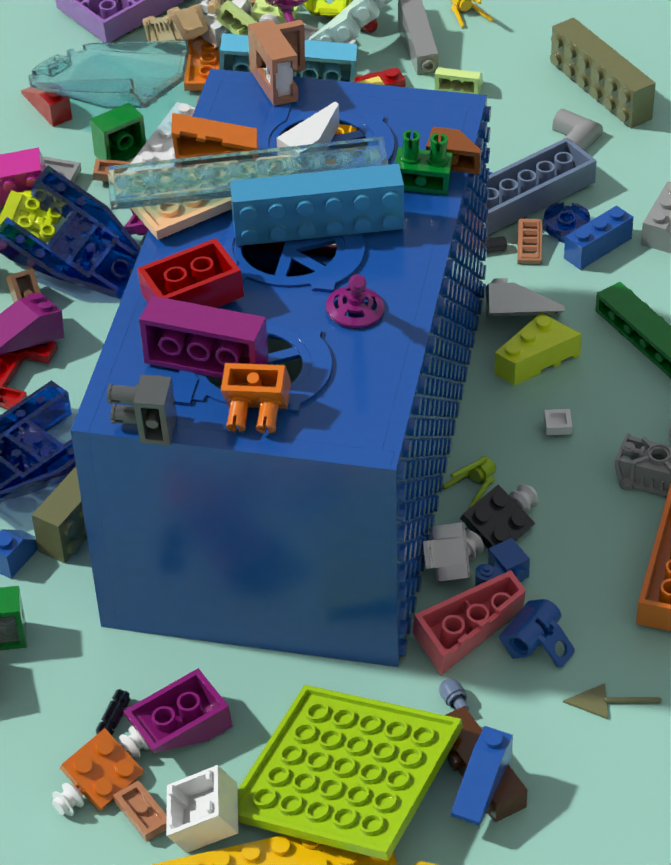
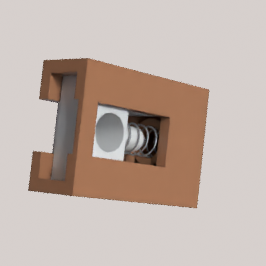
M272 19L248 24L249 66L251 73L273 106L298 101V86L293 80V72L305 70L304 23L301 20L275 24Z

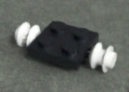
M498 484L462 514L460 519L470 529L466 530L469 560H474L476 553H482L484 545L489 549L510 538L516 542L534 526L535 522L527 515L531 507H535L538 504V495L533 487L520 484L517 487V491H511L508 495Z

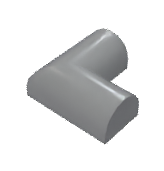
M560 109L553 120L552 129L565 134L566 136L563 139H570L584 151L603 134V127L598 122L565 109Z

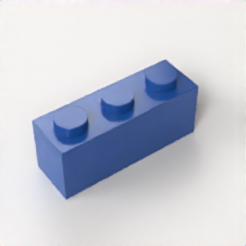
M616 205L565 236L564 259L582 270L632 239L634 217Z

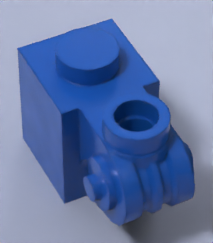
M512 538L488 549V564H481L475 570V586L510 570L521 583L529 577L530 558Z

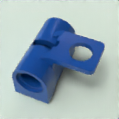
M547 599L528 601L498 636L512 659L529 657L537 647L543 646L556 667H563L575 652L573 645L559 624H557L561 619L559 608ZM558 641H561L564 645L565 650L562 657H559L555 652V645Z

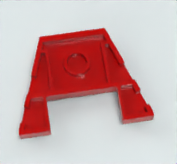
M50 341L47 342V345H35L0 355V406L14 414H19L27 401V393L7 388L24 359L49 364L58 350L57 342Z

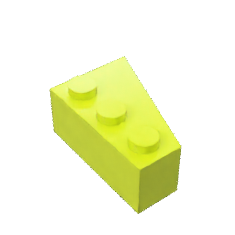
M540 313L495 352L494 375L512 385H517L541 374V370L551 365L555 368L561 365V361L569 357L575 359L580 356L582 334Z

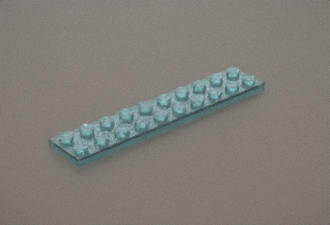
M384 137L108 166L111 210L231 197L230 181L388 165Z

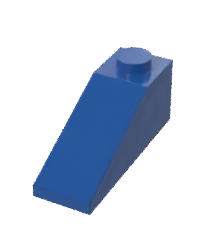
M484 726L472 751L451 811V817L480 826L512 758V734Z

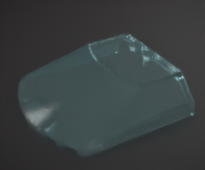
M186 40L85 44L81 51L75 52V49L67 50V56L57 54L37 65L32 70V74L28 76L29 85L32 88L105 109H114L126 103H130L135 108H147L151 104L158 102L159 98L166 96L170 90L184 81L189 56L188 44Z

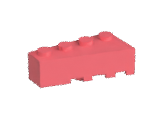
M510 570L414 614L412 633L440 675H443L518 614L524 606L526 590Z

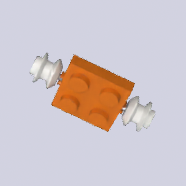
M133 726L128 730L129 736L124 734L119 736L120 744L104 728L61 764V771L74 785L63 783L62 793L57 791L52 793V805L59 814L72 816L74 814V806L82 808L84 806L82 795L100 812L114 800L113 795L133 784L143 775L145 771L133 758L139 759L141 757L140 749L148 751L150 748Z

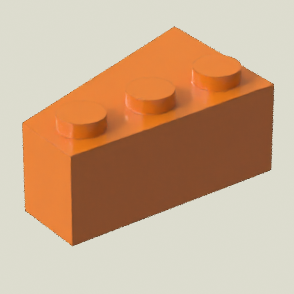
M172 113L171 134L177 171L195 169L196 164L238 161V165L257 163V159H260L257 128Z

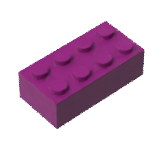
M151 296L139 318L143 357L146 364L223 379L225 363L267 365L269 362L266 317Z

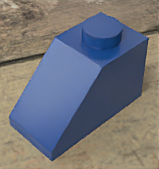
M0 530V574L10 579L13 578L38 550L35 536L22 530Z

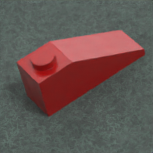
M38 83L21 90L22 95L52 127L72 119L70 98L59 86Z

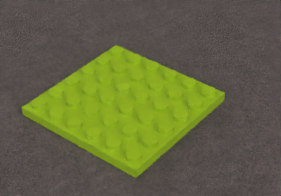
M304 684L237 790L238 823L388 861L463 728L462 719Z

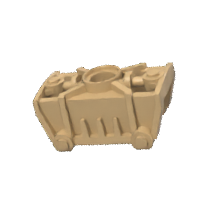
M200 4L184 9L174 7L168 9L167 15L164 17L155 18L154 16H149L142 19L149 44L169 42L176 44L196 39V37L208 31L207 21Z

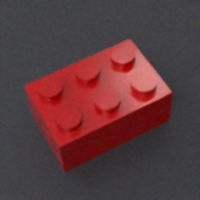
M217 238L137 268L141 293L147 303L151 296H157L217 308L244 297L241 270Z

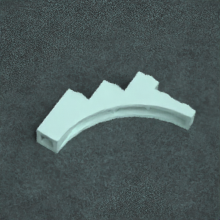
M353 0L334 19L306 40L349 43L359 37L360 29L379 17L380 8L393 0Z

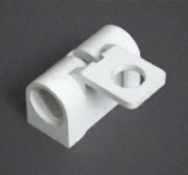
M465 522L430 526L431 540L423 541L426 569L435 568L436 582L470 578L471 570Z

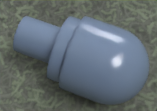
M451 678L444 680L440 684L439 693L446 705L456 709L465 706L469 710V706L466 703V691L461 684Z

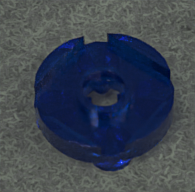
M564 202L553 204L545 210L543 229L552 237L558 238L561 243H565L566 235L590 222V213L585 207L576 203H572V206H564Z

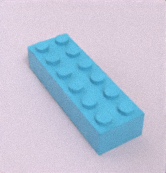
M222 33L219 69L251 72L249 66L248 35ZM305 40V70L293 72V77L354 82L357 44Z

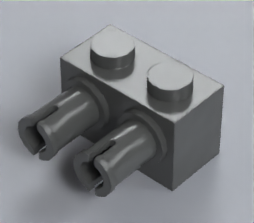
M141 375L139 384L136 387L109 384L107 403H115L112 405L110 414L112 424L137 425L140 443L171 444L177 421L171 377ZM117 404H127V405H134V406H125V405H117Z

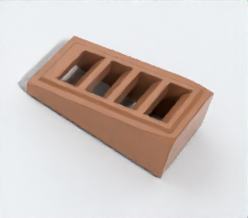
M519 219L517 264H542L541 219ZM523 252H537V254H534V253H523Z

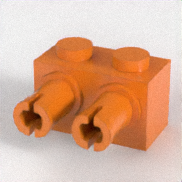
M225 363L221 392L227 406L230 407L226 423L227 430L236 432V428L239 426L238 431L244 432L246 430L245 424L248 408H260L256 430L266 433L268 428V433L276 432L275 426L278 409H288L291 380L285 365Z

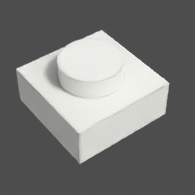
M570 409L544 410L546 435L572 434L573 425Z

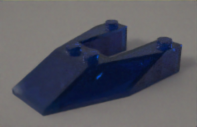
M47 166L34 182L31 195L67 220L50 242L46 244L6 217L0 225V253L9 260L28 268H33V270L50 277L122 299L141 247L107 205L50 166Z
M52 380L0 415V501L28 495L62 482L76 467L72 439L62 444L47 433L48 430L72 414L69 393Z

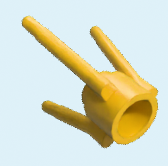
M451 0L453 4L451 10L455 13L461 28H464L465 25L459 11L465 12L470 8L489 21H494V18L472 2L481 4L482 0Z

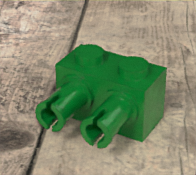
M411 130L403 132V146L398 147L395 164L400 166L404 191L448 195L453 153L447 152V135L441 133V142H438L439 133L432 134L430 137V150L419 149L420 133L414 130L413 139H411Z

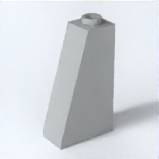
M398 0V31L417 75L436 72L438 68V51L422 0Z

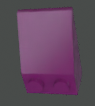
M32 293L25 298L18 299L0 313V355L64 338L62 310L40 293Z
M199 668L123 711L126 718L153 753L206 742L233 727L228 704Z

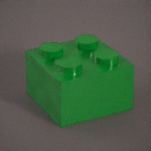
M130 103L90 119L94 155L98 159L127 161L136 157L146 144L143 115Z

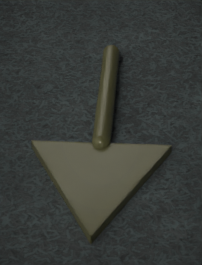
M604 683L563 700V703L608 719L607 703H661L662 699L660 697H606Z

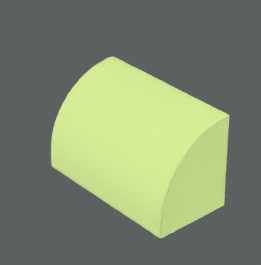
M231 0L223 3L216 17V20L225 28L238 35H248V24L257 23L255 19Z
M437 68L435 72V90L470 94L480 93L483 83L482 72Z

